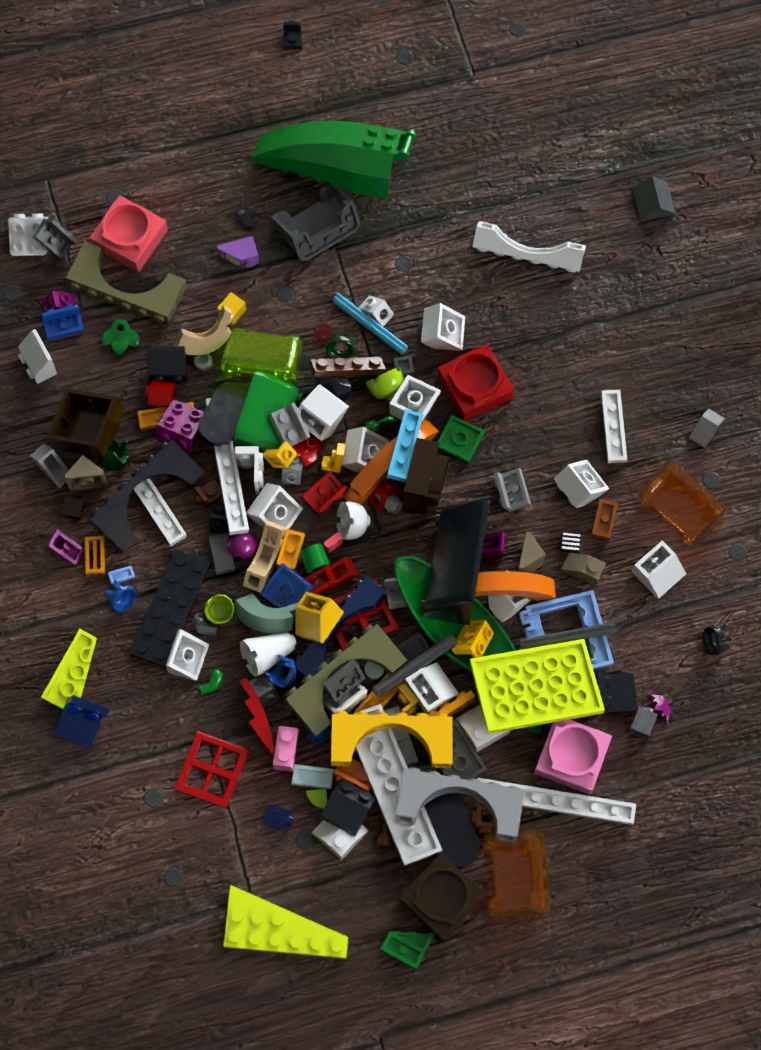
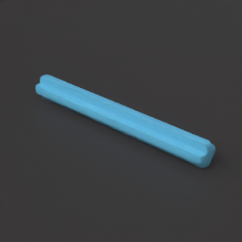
M339 293L334 296L333 303L400 354H404L407 351L408 346L353 303Z

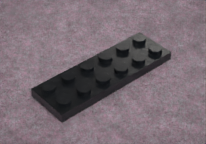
M177 549L174 550L131 648L130 655L166 668L178 629H184L211 566L210 561Z

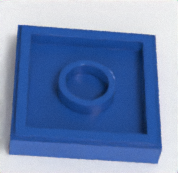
M282 563L260 595L277 608H283L299 602L306 592H310L314 586L285 563Z

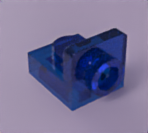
M269 804L263 825L286 831L288 826H292L294 815H291L292 809H283Z

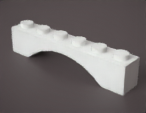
M479 221L472 247L481 252L488 250L499 256L509 255L516 260L527 259L534 264L544 263L551 268L561 267L565 268L568 272H580L586 246L566 242L551 248L528 247L510 239L497 225Z

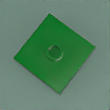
M451 415L437 441L439 442V451L469 464L485 434V430Z

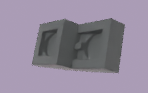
M228 533L209 536L217 575L236 571L233 556L227 549Z

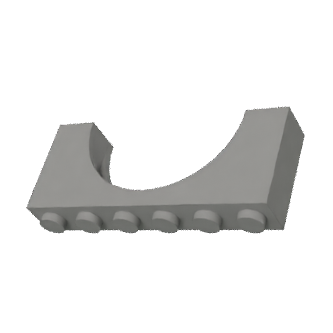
M404 768L395 821L415 824L419 812L430 800L447 793H461L477 799L488 809L495 823L496 840L516 843L525 790H520L516 786L503 787L495 782L481 783L479 780L472 778L468 780L460 779L457 775L443 776L435 771L427 773L420 771L418 768Z

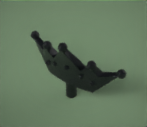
M241 200L237 210L240 217L235 219V222L237 223L242 220L244 226L256 229V226L252 225L255 219L251 220V218L257 212L247 211L249 207H243V200Z

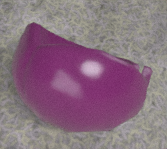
M250 533L235 534L228 538L227 549L233 557L239 556L242 557V560L254 557L257 551V542Z

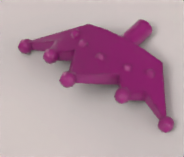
M649 693L648 695L654 698L652 703H657L653 710L662 711L661 717L666 716V724H668L672 711L669 704L673 700L666 701L663 696Z

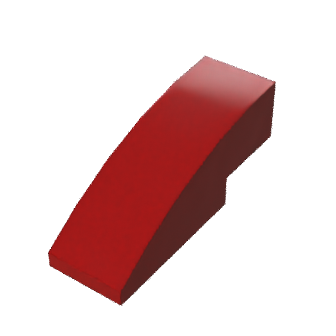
M344 557L330 566L322 567L304 579L314 586L310 593L321 595L359 575L352 560Z

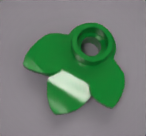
M124 319L115 320L111 328L105 331L102 337L103 345L112 344V348L118 356H121L126 351L128 345L138 348L140 344L137 332L130 329L129 323ZM123 325L124 330L118 331L117 327Z
M388 416L377 423L376 420L365 422V428L376 432L380 430L379 425L396 421V419Z

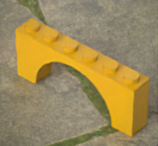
M344 711L332 714L331 766H351L353 753L362 739L377 730L394 728L412 734L424 745L430 758L431 767L449 769L452 767V717H448L447 714L428 716L425 713H418L416 716H408L407 713L388 715V713L379 712L376 715H368L367 712H357L355 715Z

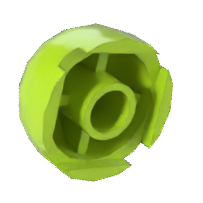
M398 367L379 375L375 380H369L366 382V386L375 398L380 400L387 398L388 401H391L402 385L404 377Z

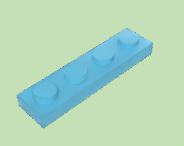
M405 409L387 478L406 482L424 414Z

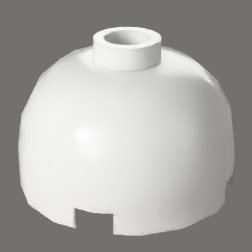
M347 501L340 503L337 511V517H340V523H337L338 532L346 540L361 537L367 530V526L370 525V516L367 515L365 508L357 502Z

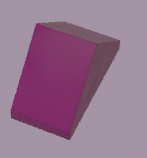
M58 529L54 530L46 545L51 555L72 565H77L85 550Z
M504 532L484 536L482 558L502 560L505 540Z

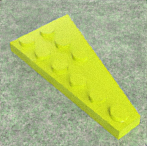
M230 885L224 948L346 959L347 936Z

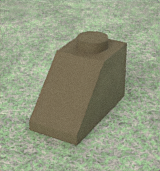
M569 553L561 571L596 587L606 563L590 555Z

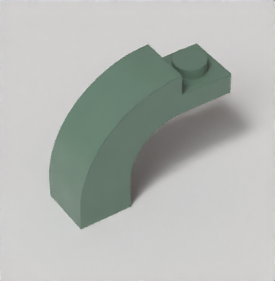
M250 594L236 599L235 614L245 625L254 630L264 633H285L292 631V625L295 623V607L299 602L283 608H270L261 604L254 594Z

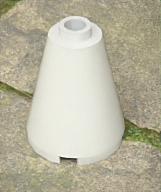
M288 632L244 639L240 642V651L242 658L247 659L249 663L246 667L256 677L281 660L278 655L286 657L293 652L297 642L294 635H290Z

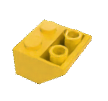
M306 592L295 607V634L298 637L323 644L344 612L331 598Z

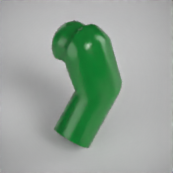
M213 670L209 683L199 686L202 695L217 691L220 688L224 679L223 673L220 670Z

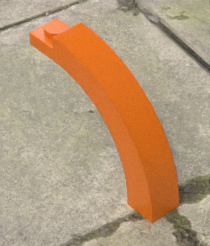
M424 419L421 422L417 438L432 441L439 431L427 419ZM398 436L381 449L350 483L351 487L343 496L346 501L357 502L363 505L374 489L387 476Z
M512 571L478 573L475 596L511 595L530 598L537 602L556 598L554 579L543 575Z

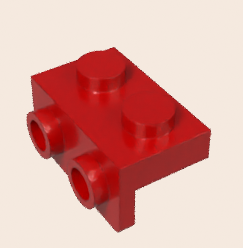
M328 471L301 497L314 513L324 514L332 507L330 505L332 502L340 500L345 495L344 491L348 488L342 485L331 471Z

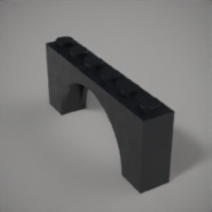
M173 440L169 443L165 441L158 448L160 452L156 456L151 454L144 461L146 465L142 469L138 467L131 474L133 478L129 482L125 480L117 488L119 492L115 496L110 494L103 501L105 505L101 509L97 507L90 514L92 518L89 522L121 554L137 539L127 522L126 505L130 493L139 483L149 478L163 476L177 479L189 488L204 473Z

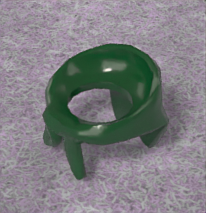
M334 331L331 340L325 348L327 356L329 358H348L355 352L354 344L356 337L351 342L348 338L337 335L336 331ZM336 342H343L348 346V351L344 353L339 352L335 349L334 344Z
M114 439L112 442L113 446L108 448L105 458L99 457L103 467L110 471L123 469L130 457V453L126 449L127 441L125 440L119 445L118 441ZM112 451H121L123 453V456L119 458L118 455Z

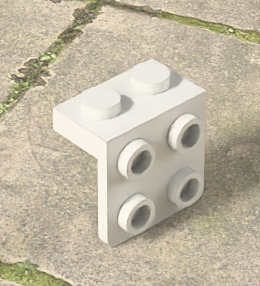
M43 213L32 214V217H25V214H14V217L9 218L10 254L13 256L46 255L47 250L33 238V235L42 220L48 219V217H43Z

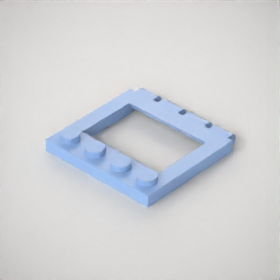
M591 590L526 606L525 611L519 612L522 626L530 625V627L523 629L525 637L545 635L540 614L577 606L583 628L603 624L594 591ZM606 635L586 639L593 670L614 665Z

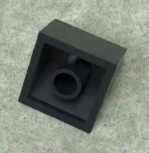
M185 346L147 347L150 383L152 380L175 384L187 382L188 361Z
M341 778L324 807L320 819L356 836L369 816L376 796Z

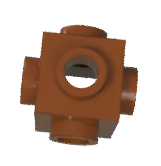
M483 804L477 805L476 811H472L471 823L475 824V829L479 830V833L490 834L491 831H495L494 820ZM486 817L489 819V822H482L481 819Z

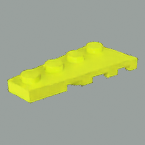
M79 629L43 692L41 699L76 717L97 641L96 637Z

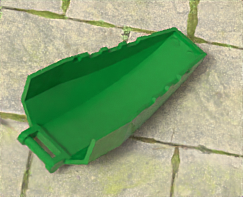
M346 121L299 123L261 135L253 153L252 162L277 168L284 172L289 170L297 172L300 177L310 176L315 178L317 182L326 181L332 183L333 187L352 193L388 199L393 160H408L410 155L409 149L417 134L414 130L410 129L401 131L393 128Z

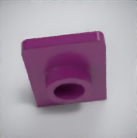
M51 291L41 301L44 313L48 310L47 303L49 300L51 302L50 309L55 310L61 309L66 305H76L72 293Z

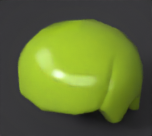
M217 594L206 602L204 613L207 620L211 623L222 625L233 617L235 606L229 597Z

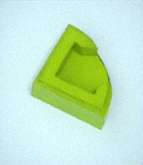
M326 789L306 791L308 800L319 809H324L327 804Z

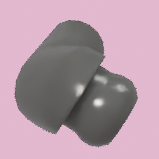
M200 613L193 616L192 624L199 634L216 637L217 627L208 626L204 616Z

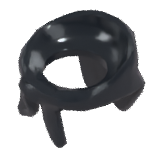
M727 624L719 628L710 625L703 631L702 644L709 655L719 656L722 652L729 649L730 646L725 641H731L732 638L722 633L727 629Z

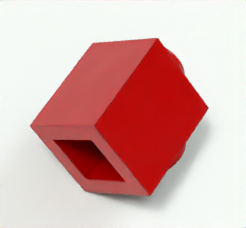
M152 380L151 384L146 387L145 397H148V404L158 408L169 407L174 400L175 383Z

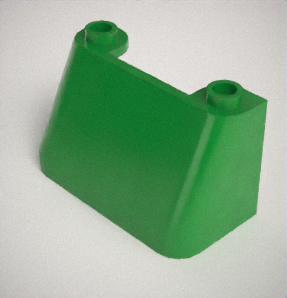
M256 370L236 427L235 445L259 446V453H264L266 449H279L282 443L268 415L292 403H295L296 406L301 404L303 398L301 389L265 372Z

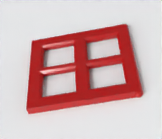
M355 590L337 597L333 601L338 606L342 605L348 594L352 595ZM385 597L374 610L352 617L336 631L335 636L342 651L348 648V642L341 628L358 621L363 631L369 626L365 617L381 610L389 625L381 628L385 634L395 630L399 631L400 627L391 609H389Z
M196 731V736L174 790L227 809L246 758L251 751ZM202 741L218 747L211 764L195 759ZM223 749L239 754L233 772L216 767ZM192 767L208 772L201 790L185 785ZM213 774L229 780L222 798L206 792Z

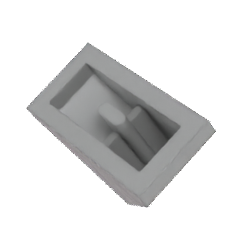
M708 409L700 418L689 439L705 449L725 418Z

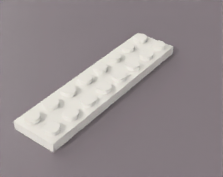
M378 704L360 712L376 715V713L384 712L381 704ZM391 728L380 729L370 733L357 745L356 751L404 867L442 852L424 807L419 812L415 824L395 821L404 768L408 769Z

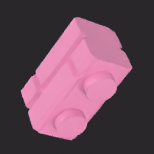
M278 727L273 760L274 770L293 772L299 736L298 728Z

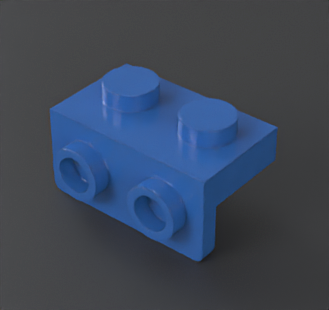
M66 305L61 309H50L45 313H41L48 341L84 332L78 305Z

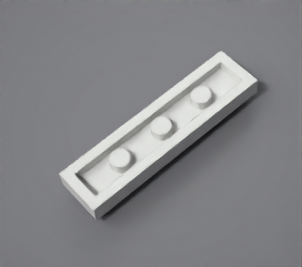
M620 390L601 391L607 463L627 462L621 392Z
M149 478L139 483L133 490L169 545L173 546L186 538L187 534L151 479Z

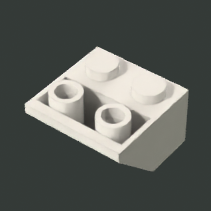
M319 384L300 404L299 410L309 432L322 441L332 436L349 406Z
M663 541L640 559L632 569V573L657 599L663 596L686 575L677 555Z
M438 663L423 667L405 679V684L419 700V706L425 714H429L432 710H438L441 705L448 701L450 702L459 694Z

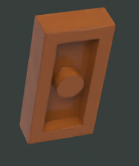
M604 499L599 500L591 536L610 540L618 503Z

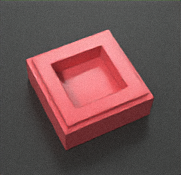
M337 532L323 543L327 554L343 543V536Z

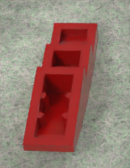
M245 677L239 683L249 698L244 701L245 707L254 718L249 721L250 728L273 758L275 754L274 744L265 711L256 692Z

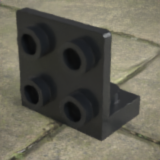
M597 669L595 678L604 705V713L636 712L637 699L634 673L605 674V669Z

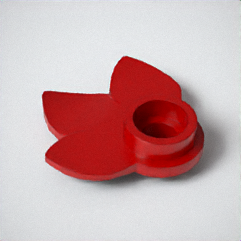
M308 438L291 447L296 451V457H302L303 465L307 467L317 460V453L321 449V443L315 438Z

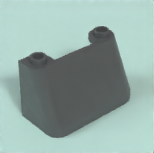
M328 182L319 190V202L292 218L286 211H280L271 216L273 224L302 261L313 258L355 233L360 227V219L354 201L342 189L333 187L332 183Z

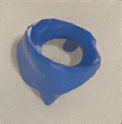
M115 580L113 587L116 591L104 590V594L109 595L111 609L117 612H124L135 602L136 592L131 585L123 586Z
M278 655L281 660L272 671H265L264 674L269 677V681L280 688H290L296 679L295 662L293 659ZM283 666L290 669L285 679L282 678Z

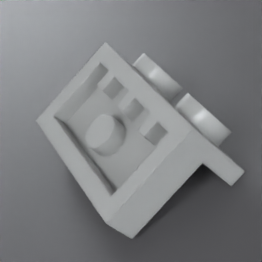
M295 403L268 415L281 443L288 442L290 446H293L310 438L309 429L304 424L301 412Z

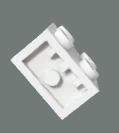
M235 446L237 467L243 469L254 467L256 495H259L260 489H263L264 486L263 453H259V446Z

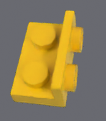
M470 620V625L463 626L456 639L457 644L451 650L455 655L471 654L473 658L482 657L494 633L486 620Z

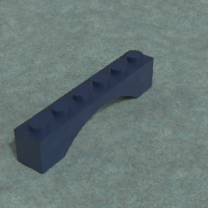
M368 576L365 580L361 579L355 586V592L352 595L348 594L344 599V605L341 607L344 613L324 643L321 644L310 640L306 645L307 650L303 655L300 653L295 658L296 672L304 678L309 674L313 677L318 673L316 668L325 662L327 648L336 631L352 617L374 610L386 596V590Z

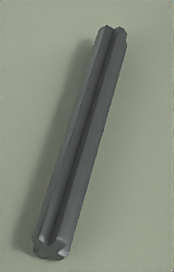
M614 623L601 624L520 639L519 645L520 649L523 650L614 634L616 628Z
M452 635L447 636L372 688L374 694L377 697L382 696L407 677L457 644L455 637Z

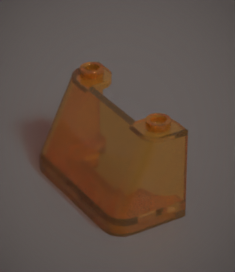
M667 460L637 494L640 497L639 501L647 508L649 506L654 507L674 524L684 535L682 539L690 546L692 544L697 545L729 511L723 503L672 460Z
M530 828L518 830L516 843L496 840V833L486 834L483 847L484 851L493 857L495 897H491L488 902V911L491 916L509 917L549 914L551 903L546 843L543 834Z

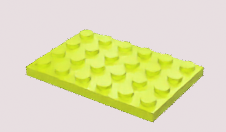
M584 639L477 657L469 661L488 734L597 715L605 711Z

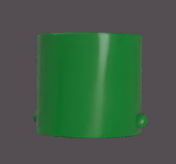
M322 544L311 545L299 553V557L308 575L326 565H331L326 555L325 547Z

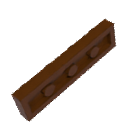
M381 357L310 359L309 362L314 377L382 375L386 371Z

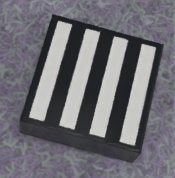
M562 531L560 552L579 554L581 533Z

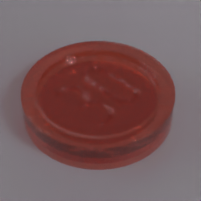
M322 323L315 328V337L319 341L326 342L331 339L333 329L329 324Z

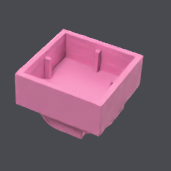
M570 719L553 722L534 774L590 795L596 783L612 735Z

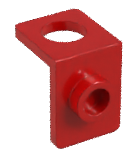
M394 481L382 482L371 493L368 502L380 512L383 510L388 496L403 494L404 490ZM376 494H379L381 498L380 504H377L375 501Z

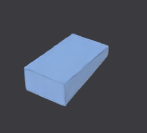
M131 566L108 572L111 586L115 580L121 583L135 578Z

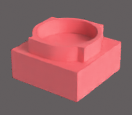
M119 195L90 236V241L92 244L102 247L103 254L139 273L168 229L166 220Z

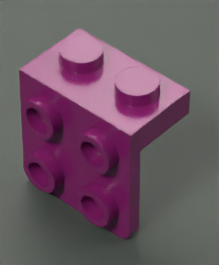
M173 400L157 424L156 439L162 443L165 441L169 443L173 440L183 451L190 453L193 449L194 437L198 432L199 421L204 412Z

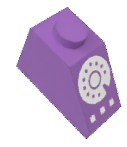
M252 236L217 246L220 258L240 268H250L259 264V256Z

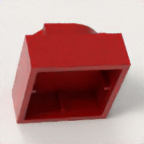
M488 344L438 367L437 377L461 419L464 421L513 399L514 388Z

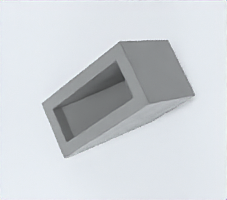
M43 444L30 455L39 469L59 489L66 483L65 474L69 469L52 448Z

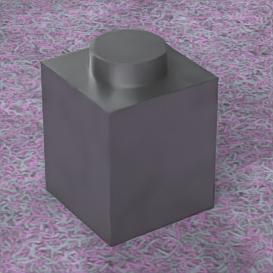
M639 707L628 733L647 740L658 714L654 713V710L651 708Z

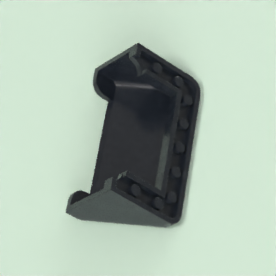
M481 498L443 509L441 514L437 513L435 524L439 525L427 597L426 599L422 598L420 609L424 611L423 618L470 625L490 499Z

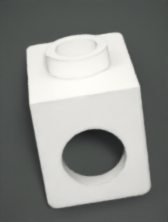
M371 295L358 307L360 310L372 314L381 326H385L394 316L393 311L384 299ZM383 309L387 311L385 319L380 318V312Z

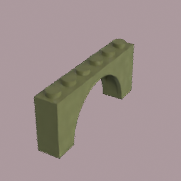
M84 241L66 277L68 286L71 289L86 292L87 295L93 298L99 297L109 304H117L124 310H133L142 317H151L158 323H170L187 288L186 279L168 273L163 282L149 291L134 294L121 292L111 287L100 273L101 261L104 256L102 247Z
M370 624L362 631L364 634L359 639L354 637L347 643L348 648L342 652L340 649L331 657L334 660L329 664L324 662L316 668L317 674L313 677L310 674L301 681L303 685L300 688L296 689V687H293L286 693L287 698L284 701L313 737H316L332 724L323 707V683L326 682L335 668L352 659L364 660L379 665L390 675L407 661L378 624L374 627Z

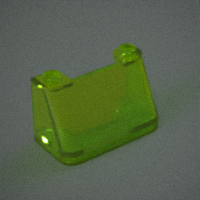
M241 328L231 330L232 333L227 340L221 362L223 377L232 378V374L235 372L240 376L241 372L254 374L258 370L280 380L283 378L287 380V383L296 387L303 349V342L298 336L290 335L288 337L244 331Z

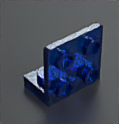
M74 695L69 696L65 702L54 734L91 748L101 720L107 717L110 709Z

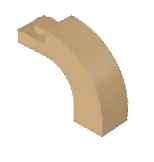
M223 305L215 324L206 332L193 333L181 328L174 346H185L186 354L204 355L220 348L232 333L227 326L231 324L233 319L230 308Z
M268 520L265 523L257 553L246 571L243 582L244 587L260 593L265 587L283 543L284 526Z

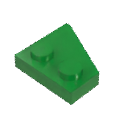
M390 931L380 951L417 970L435 934L430 932L426 934Z

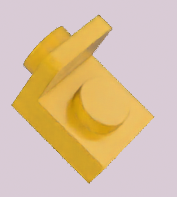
M283 442L279 449H266L263 453V457L273 468H288L297 455L288 442Z
M338 443L336 450H332L331 457L323 456L322 470L340 473L345 444Z
M404 683L398 687L399 694L397 696L404 705L408 704L401 710V713H407L408 716H411L418 710L419 700Z

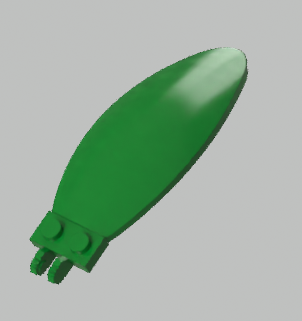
M412 556L399 557L395 561L394 567L397 584L408 609L421 630L434 645L449 635L457 639L464 624L423 618L424 611L420 610L422 598L426 599L432 565ZM474 598L471 620H486L494 633L483 656L516 651L501 625L484 605ZM451 649L444 653L459 666L472 672L469 663L470 659L473 658L471 654L455 655Z

